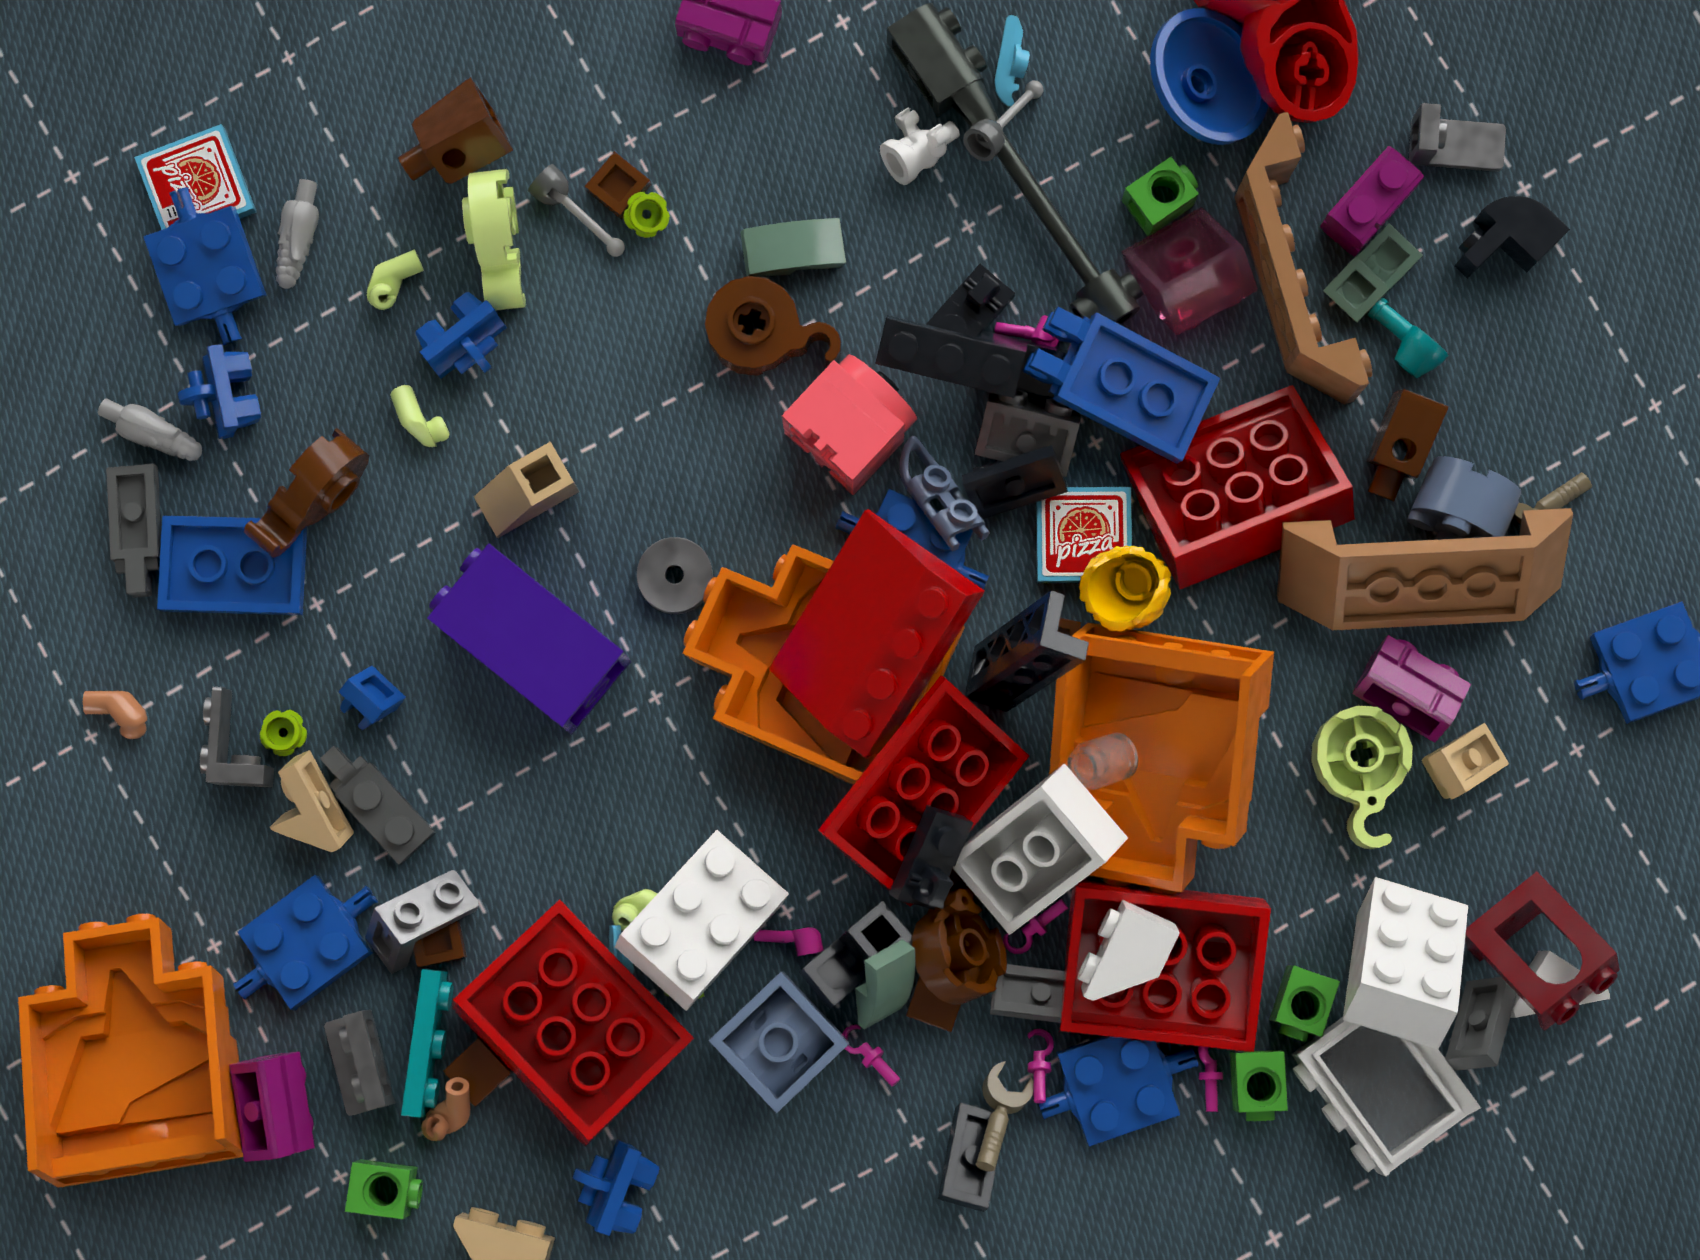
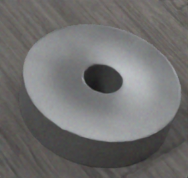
M680 537L664 538L652 544L641 556L637 567V582L642 595L652 607L668 614H683L700 606L704 602L705 589L713 578L712 566L704 550L696 543ZM672 568H680L684 572L682 581L677 584H672L666 579L668 571Z

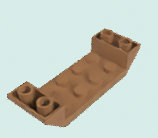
M1285 112L1279 114L1247 169L1234 197L1286 372L1343 404L1354 402L1369 384L1368 378L1372 377L1371 361L1365 349L1359 350L1356 338L1318 347L1317 342L1322 341L1320 324L1315 314H1308L1304 297L1308 296L1306 277L1302 269L1295 270L1290 253L1295 251L1294 237L1288 224L1282 225L1277 209L1282 205L1278 185L1289 181L1298 165L1301 153L1305 152L1302 131L1299 125L1292 126L1289 113Z
M1571 508L1524 510L1519 536L1337 545L1331 520L1284 522L1282 525L1277 587L1278 602L1331 630L1524 621L1561 588L1573 512Z

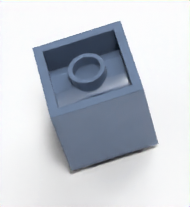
M780 972L708 1040L776 1114L849 1045V1041L784 972Z

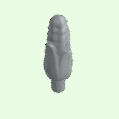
M299 180L295 200L287 201L281 212V222L278 231L280 238L278 241V258L276 260L278 265L276 267V281L284 289H289L296 285V280L299 279L300 272L303 270V264L306 261L305 256L309 255L310 244L313 243L314 232L318 225L319 211L313 205L318 184L311 180Z
M107 398L99 406L98 415L116 423L115 430L121 437L144 447L147 446L171 456H177L181 459L186 458L189 461L198 460L202 455V446L199 442H196L186 432H182L173 424L166 422L165 418L156 415L146 407L137 404H129L123 407Z

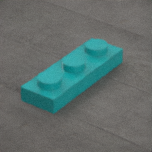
M422 969L402 1104V1116L421 1118L426 1116L429 1107L435 1108L437 1105L440 1079L433 1078L435 1060L443 1059L447 1032L440 1030L442 1011L450 1010L454 987L453 982H447V971Z

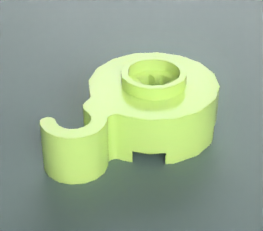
M507 169L469 173L468 197L462 199L465 234L468 244H474L482 272L484 300H487L495 311L524 308L526 306L525 294L522 293L520 250L519 248L511 249V246H513L512 235L519 233L513 187L503 188V184H506L509 179V171Z
M1355 706L1334 714L1319 728L1312 743L1311 762L1317 779L1330 794L1353 804L1354 810L1347 820V832L1350 839L1357 846L1364 849L1380 848L1392 841L1391 835L1387 833L1376 837L1369 835L1365 831L1364 821L1368 815L1380 812L1384 808L1386 798L1402 784L1412 766L1413 746L1406 728L1399 724L1391 715L1373 706ZM1356 742H1363V749L1370 748L1373 756L1365 761V767L1358 766V762H1353L1351 758V751L1356 749Z

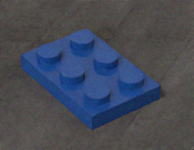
M162 516L157 610L161 612L303 615L307 526L285 552L273 558L244 533V527L249 521L252 520L256 524L261 518Z

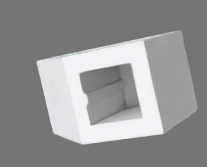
M1123 899L1117 911L1110 908L1099 929L1098 935L1104 937L1096 955L1090 952L1087 954L1077 979L1083 981L1081 986L1083 996L1094 1001L1158 978L1180 934L1176 924Z

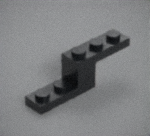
M887 315L875 364L1012 398L1015 397L1016 389L1053 398L1054 394L1048 392L1052 384L1042 383L1022 370L1029 355L1035 353L1038 348L1061 360L1064 359L1067 350L985 330L982 331L979 338Z

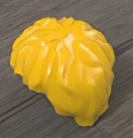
M1116 546L1109 551L1098 554L1088 563L1084 574L1080 577V600L1085 602L1086 611L1093 614L1094 620L1100 621L1101 625L1109 631L1124 632L1134 628H1142L1151 624L1163 614V609L1171 595L1169 588L1171 573L1169 568L1164 565L1165 562L1156 558L1151 552H1145L1143 547Z

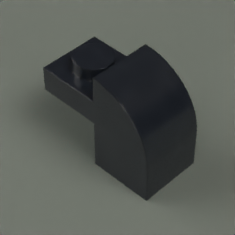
M1523 196L1504 197L1487 205L1473 222L1480 228H1477L1459 246L1464 255L1455 264V267L1468 279L1500 247L1527 273L1570 229L1550 209L1534 199Z
M882 901L801 969L799 973L825 1005L831 1009L866 979L864 960L902 939L909 943L912 940V935Z

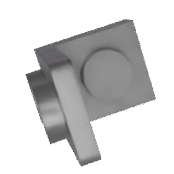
M1422 103L1411 119L1409 162L1413 165L1497 172L1503 168L1506 135L1504 124L1440 119L1441 104Z
M213 687L212 697L205 699L203 707V721L205 726H209L208 745H203L201 748L200 770L201 773H206V782L215 785L273 787L274 768L260 765L261 757L232 755L231 764L227 763L232 691L224 687Z
M451 870L375 907L365 938L390 973L393 974L408 966L416 941L477 911L479 901L459 874Z

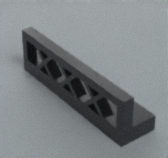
M1051 590L975 645L965 690V696L969 700L1008 712L1086 660L1089 642L1058 632L1065 595Z

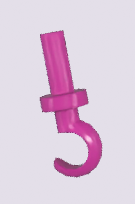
M1060 899L1038 917L1035 915L1029 920L1030 923L1021 929L1027 940L1026 944L1021 948L1012 947L1008 941V934H1005L1003 937L1005 948L1014 954L1027 952L1033 943L1032 936L1035 933H1038L1040 936L1044 935L1047 932L1045 926L1066 911L1068 906Z
M857 1024L850 1025L842 1034L847 1039L851 1031L861 1029V1027ZM865 1042L858 1048H852L850 1045L844 1048L851 1054H862L865 1057L862 1060V1064L866 1068L872 1065L891 1087L900 1081V1077L881 1058L884 1051L879 1046L873 1049Z
M1034 1029L1028 1033V1038L1030 1039L1034 1035L1044 1037L1047 1041V1049L1033 1052V1061L1027 1064V1072L1033 1074L1034 1103H1045V1074L1051 1072V1063L1045 1061V1057L1053 1051L1054 1041L1051 1034L1046 1030Z
M1199 1046V1057L1205 1064V1072H1199V1080H1205L1206 1112H1218L1217 1080H1223V1072H1217V1060H1213L1210 1057L1208 1047Z

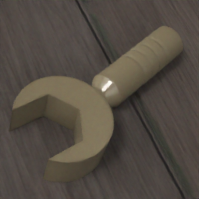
M1581 472L1537 501L1535 508L1519 503L1512 519L1521 525L1524 510L1561 509L1564 505H1567L1591 489L1592 484L1589 478Z
M1005 1062L998 1063L991 1069L984 1079L982 1086L986 1102L995 1110L990 1114L976 1166L985 1171L995 1170L1009 1122L1007 1114L1020 1111L1030 1100L1034 1091L1032 1077L1026 1083L1022 1092L1006 1091L998 1078Z

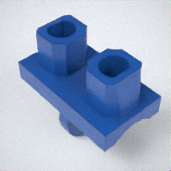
M465 292L451 306V310L460 321L445 332L435 319L425 323L415 333L423 348L420 353L440 379L455 368L463 374L475 363L484 373L489 371L492 367L484 356L498 346L493 338L507 328L487 300L482 303L470 292Z
M222 344L207 346L208 354L202 358L207 384L204 385L202 371L197 370L187 373L190 387L178 392L179 403L181 405H194L197 419H206L211 417L208 402H211L218 438H231L234 436L237 428L258 423L261 418L259 401L256 394L233 397L230 383L250 381L252 377L251 363L248 352H223Z
M618 1139L610 1159L595 1155L590 1171L575 1168L572 1176L573 1179L584 1184L578 1201L591 1206L585 1222L594 1226L596 1232L610 1236L612 1230L633 1234L636 1232L642 1216V1208L624 1201V1197L630 1184L650 1191L660 1170L658 1165L641 1155L642 1152L634 1146Z

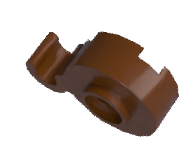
M746 276L731 280L715 293L707 307L705 328L710 347L722 365L738 374L761 375L765 371L776 368L782 362L784 364L792 357L805 355L810 344L818 340L824 341L830 346L825 354L826 367L833 360L838 363L841 358V340L835 328L823 322H815L807 326L800 325L793 299L782 286L768 278ZM759 317L760 324H765L764 329H755L752 336L744 334L745 327L741 325L743 320Z
M338 428L334 429L332 434L333 440L329 442L321 436L302 453L289 469L296 477L288 490L284 486L278 487L276 494L267 505L268 508L264 516L256 524L251 520L245 525L244 533L273 558L285 552L306 526L315 524L328 514L338 510L357 489L360 477L368 465L369 455Z
M952 868L949 878L953 882V886L949 890L944 907L942 909L935 907V910L929 909L928 913L916 923L912 935V947L915 948V965L918 974L926 987L941 1001L957 1005L994 992L997 989L995 986L998 976L1006 973L1007 961L1006 949L1001 933L997 927L989 930L985 921L978 915L982 909L974 903L973 897L975 894Z

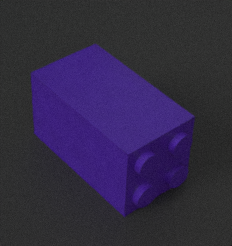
M488 543L482 551L479 548L474 549L462 563L460 571L463 572V575L452 588L448 585L444 586L432 599L429 608L433 611L427 619L572 735L632 661L622 649L491 544Z

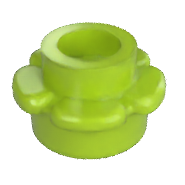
M638 192L629 198L627 202L628 209L624 211V221L629 229H634L640 237L650 238L655 236L658 230L662 231L666 228L670 215L666 208V201L661 195L655 192L649 194ZM649 210L651 213L650 218L645 219L642 216V212Z
M276 710L269 713L263 720L260 731V740L266 749H272L273 753L278 756L293 754L294 749L302 747L307 738V730L302 726V717L292 710H286L285 712ZM282 728H286L288 731L285 737H281L279 734Z

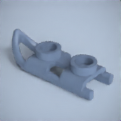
M911 436L903 447L899 463L901 480L907 491L952 551L958 550L960 545L955 535L971 528L980 540L986 539L990 532L986 528L983 519L977 513L975 505L965 500L959 492V487L951 478L950 472L945 467L938 465L916 436ZM911 451H915L927 468L923 474L911 479L908 467L909 455ZM937 498L945 509L936 513L929 503L930 500Z

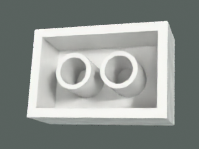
M1064 763L973 835L964 844L953 869L1010 935L1106 863L1128 837Z
M716 830L620 934L615 948L687 1011L775 914L789 893L723 834Z
M1375 877L1357 914L1343 1020L1439 1049L1458 1013L1468 905Z

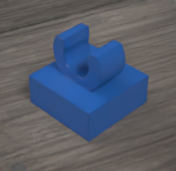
M373 666L349 678L339 690V693L345 698L341 703L340 710L346 713L355 707L364 716L358 725L361 730L366 729L396 711L406 698Z

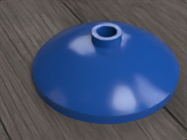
M1193 8L1174 15L1158 30L1150 54L1153 85L1166 112L1188 134L1211 144H1232L1249 136L1259 127L1266 115L1268 104L1262 99L1254 77L1246 67L1240 49L1242 28L1221 13L1209 9Z

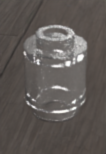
M1111 733L1077 745L1068 757L1067 767L1084 787L1095 790L1131 778L1138 767V753L1135 745L1126 735Z

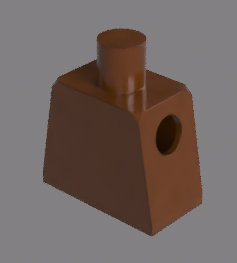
M470 77L413 121L412 127L419 144L399 156L398 159L413 181L436 168L447 184H452L469 175V173H473L513 151V148L494 109Z
M1406 389L1393 392L1366 461L1378 466L1368 492L1394 502L1404 477L1409 479H1417L1449 406ZM1397 440L1402 441L1407 448V453L1402 461L1396 459L1392 453L1393 446Z

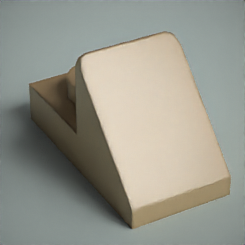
M1485 723L1422 759L1424 767L1444 799L1451 798V800L1466 793L1509 764Z
M308 750L293 757L278 771L281 777L282 790L285 796L295 803L296 808L282 814L270 826V829L320 849L334 852L345 844L354 834V831L311 751Z

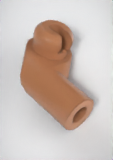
M461 1077L450 1079L445 1085L446 1099L426 1113V1119L422 1122L421 1129L427 1139L440 1141L446 1134L457 1131L468 1122L470 1117V1087L466 1079Z

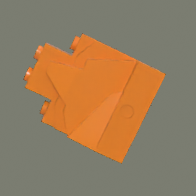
M792 544L788 554L782 555L774 568L773 580L775 582L773 587L722 567L718 576L713 577L705 589L703 596L705 605L698 620L692 621L687 628L684 636V646L686 647L682 653L695 663L731 678L729 684L723 685L717 693L714 701V710L716 712L713 719L726 728L825 770L836 778L854 785L879 753L865 758L829 732L769 670V667L834 561ZM964 626L955 638L954 642L950 646L949 650L945 654L944 658L940 662L939 666L935 670L934 674L930 678L929 682L925 686L924 690L920 694L919 698L915 702L909 714L921 701V699L932 687V685L936 682V680L940 677V675H944L947 666L951 660V657L955 651V648L959 642V639L963 633V630L965 628Z
M1087 623L1072 635V637L1089 642L1086 660L1056 680L1049 775L1065 763L1128 837L1109 860L1092 872L1090 876L1101 877L1105 883L1114 886H1127L1133 883L1149 886L1151 891L1157 893H1182L1195 875L1198 840H1201L1202 845L1206 847L1224 849L1235 846L1247 831L1249 803L1252 800L1259 718L1269 708L1274 652L1139 630L1109 631L1100 624Z
M153 914L132 915L126 918V923L108 925L105 922H88L81 924L78 931L63 933L66 989L64 990V987L58 985L42 986L34 990V995L18 997L28 1171L59 1188L243 1157L233 1094L234 1089L229 1064L239 1062L237 1040L230 1035L229 1013L225 1003L223 976L205 962L183 963L178 966V971H175L172 929Z

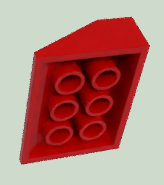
M1293 385L1201 421L1183 461L1177 464L1141 445L1120 453L1121 461L1160 553L1179 589L1280 550L1282 525L1284 522L1331 520L1332 527L1335 528L1355 520L1353 486Z
M866 509L778 652L769 670L829 732L867 758L879 753L904 722L985 590L875 513Z
M940 675L818 831L852 862L890 892L926 805L963 815L973 822V828L1028 759L1029 755L952 683ZM904 902L910 907L913 905L911 903Z
M1083 879L1072 888L1060 1031L1254 1052L1271 913L1270 906L1264 898L1183 890L1182 893L1177 892L1176 894H1164L1151 891L1149 886L1135 884L1114 886L1104 881ZM1123 899L1176 924L1180 934L1158 978L1094 1001L1083 996L1081 989L1083 981L1077 979L1087 954L1090 952L1096 955L1104 937L1099 936L1098 933L1103 919L1110 908L1117 911Z
M560 899L453 999L452 1009L584 1146H587L694 1039Z

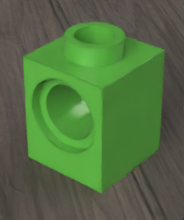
M1169 157L1127 186L1121 201L1145 234L1150 237L1194 206L1199 194L1196 191L1198 183L1188 167L1183 164L1178 166L1174 159ZM1158 186L1168 187L1173 191L1176 199L1170 203H1161L1153 197L1151 190Z
M1287 965L1269 1020L1281 1024L1279 1034L1296 1040L1307 1042L1309 1034L1322 1037L1340 981L1294 965ZM1304 991L1312 997L1314 1010L1308 1018L1301 1020L1293 1014L1291 1002L1297 993Z
M1280 1050L1230 1052L1233 1110L1239 1113L1246 1112V1121L1275 1120V1111H1288L1285 1052ZM1263 1072L1270 1080V1091L1264 1098L1254 1100L1248 1094L1247 1082L1253 1074Z
M363 1159L352 1162L345 1212L396 1219L407 1218L411 1215V1209H418L421 1202L423 1180L416 1179L418 1167ZM381 1176L391 1178L397 1185L398 1194L392 1203L383 1202L376 1195V1182Z

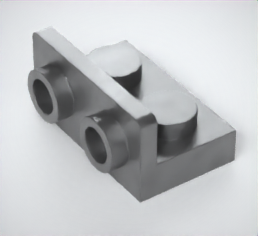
M1016 389L1014 398L990 392L975 455L1004 462L1009 458L1052 445L1063 475L1066 477L1080 425L1081 414L1053 398L1046 399V403L1027 399L1028 394Z
M372 1010L344 1015L343 1018L326 1022L324 1028L346 1113L352 1116L395 1104Z

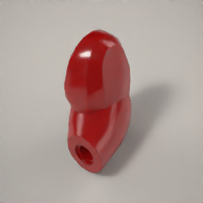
M1194 0L1200 8L1216 11L1243 24L1240 49L1246 67L1253 75L1262 99L1275 113L1282 114L1288 112L1291 121L1313 123L1333 117L1348 103L1356 84L1359 55L1357 30L1345 0Z

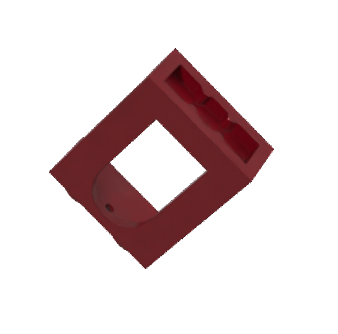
M1537 871L1466 928L1465 943L1467 949L1479 962L1485 959L1537 1014L1539 1025L1544 1031L1555 1022L1557 1025H1562L1570 1020L1579 1010V1003L1592 992L1600 994L1607 990L1617 979V972L1620 970L1616 951ZM1541 912L1577 948L1582 957L1580 972L1574 979L1566 983L1553 984L1538 977L1505 942Z

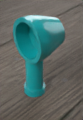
M1381 298L1371 308L1368 316L1372 320L1376 319L1401 340L1394 360L1414 378L1417 379L1437 368L1449 356L1429 335L1417 326L1409 323L1391 308L1386 299Z

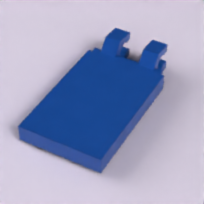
M1057 307L1054 312L1049 313L1042 330L1060 341L1071 343L1064 359L1061 360L1038 348L1035 353L1029 355L1022 371L1042 383L1052 384L1048 392L1054 394L1053 399L1176 464L1183 461L1220 377L1099 313H1095L1090 319L1085 316L1082 319L1060 307Z

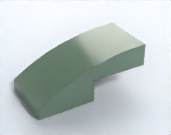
M840 218L783 222L746 228L740 232L746 276L791 275L796 270L840 268L846 263Z
M1389 223L1331 281L1323 292L1358 323L1423 257V254Z
M903 939L864 960L866 983L855 988L858 1025L864 1030L902 1009L911 994L915 976V948Z

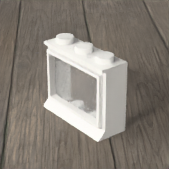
M1343 1017L1325 1029L1322 1037H1314L1291 1054L1298 1063L1293 1068L1295 1075L1309 1092L1317 1089L1327 1103V1105L1321 1108L1324 1115L1338 1132L1346 1129L1356 1143L1350 1150L1367 1172L1375 1169L1378 1174L1386 1177L1392 1170L1460 1120L1481 1108L1439 1049L1343 1020Z

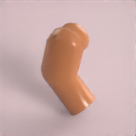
M126 691L84 692L83 711L85 714H110L114 721L121 726V735L127 739H137L145 734L147 714L132 694Z

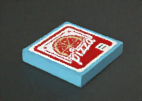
M222 124L134 157L161 230L168 228L176 220H179L169 193L185 187L189 188V193L197 213L208 214L228 206L236 207L239 219L256 213L233 148Z
M1067 487L1068 492L1036 502L1037 583H1080V577L1084 574V570L1092 558L1116 546H1132L1131 487Z

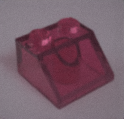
M1202 207L1121 251L1125 262L1155 313L1176 335L1197 327L1202 321L1228 307L1235 306L1243 298L1258 291L1244 247Z

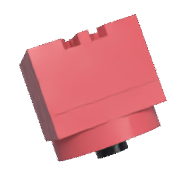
M848 354L840 364L835 360L829 364L784 412L782 421L784 433L804 452H811L815 457V462L821 467L825 465L831 469L829 472L831 476L849 493L854 495L904 442V433L917 420V416L908 403L898 393L899 388L889 377L881 371L876 373L860 359Z

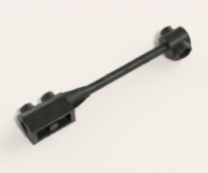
M928 3L887 27V44L937 117L954 108L970 126L983 119H992L995 122L998 120L983 84L984 78L980 74L987 69L986 62L974 45L963 49L954 35L961 32V26L948 7L938 12L932 3ZM1002 132L1005 136V143L997 157L1085 284L1076 293L1077 300L1070 303L1073 314L1082 319L1084 316L1090 319L1092 315L1099 313L1120 325L1123 324L1141 308L1136 302L1137 299L1143 296L1138 282L1129 272L1119 277L1115 269H1110L1102 274L1099 273L1004 132Z

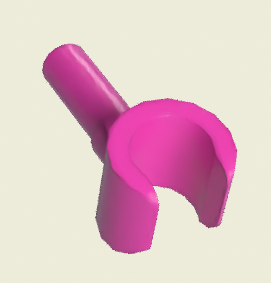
M1046 315L1041 317L1036 328L996 322L995 333L1021 337L1031 340V342L1056 347L1059 339L1042 330L1048 317Z
M813 927L786 931L760 929L754 936V941L795 942L797 956L823 951L820 932Z

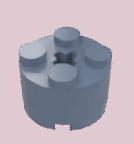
M1438 456L1434 458L1432 465L1427 470L1407 521L1420 529L1438 533L1435 540L1503 537L1506 535L1519 504L1518 500L1521 495V489L1506 477L1490 469L1487 476L1472 471L1474 465L1472 462L1454 457Z

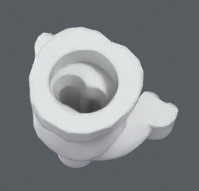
M908 107L895 116V122L902 130L904 138L885 141L880 145V154L891 176L900 184L907 185L918 176L920 171L933 167L939 158L946 153V145L958 138L960 133L952 121H948L944 125L938 124L930 130H921L917 126L919 122L917 112L915 110L910 111Z

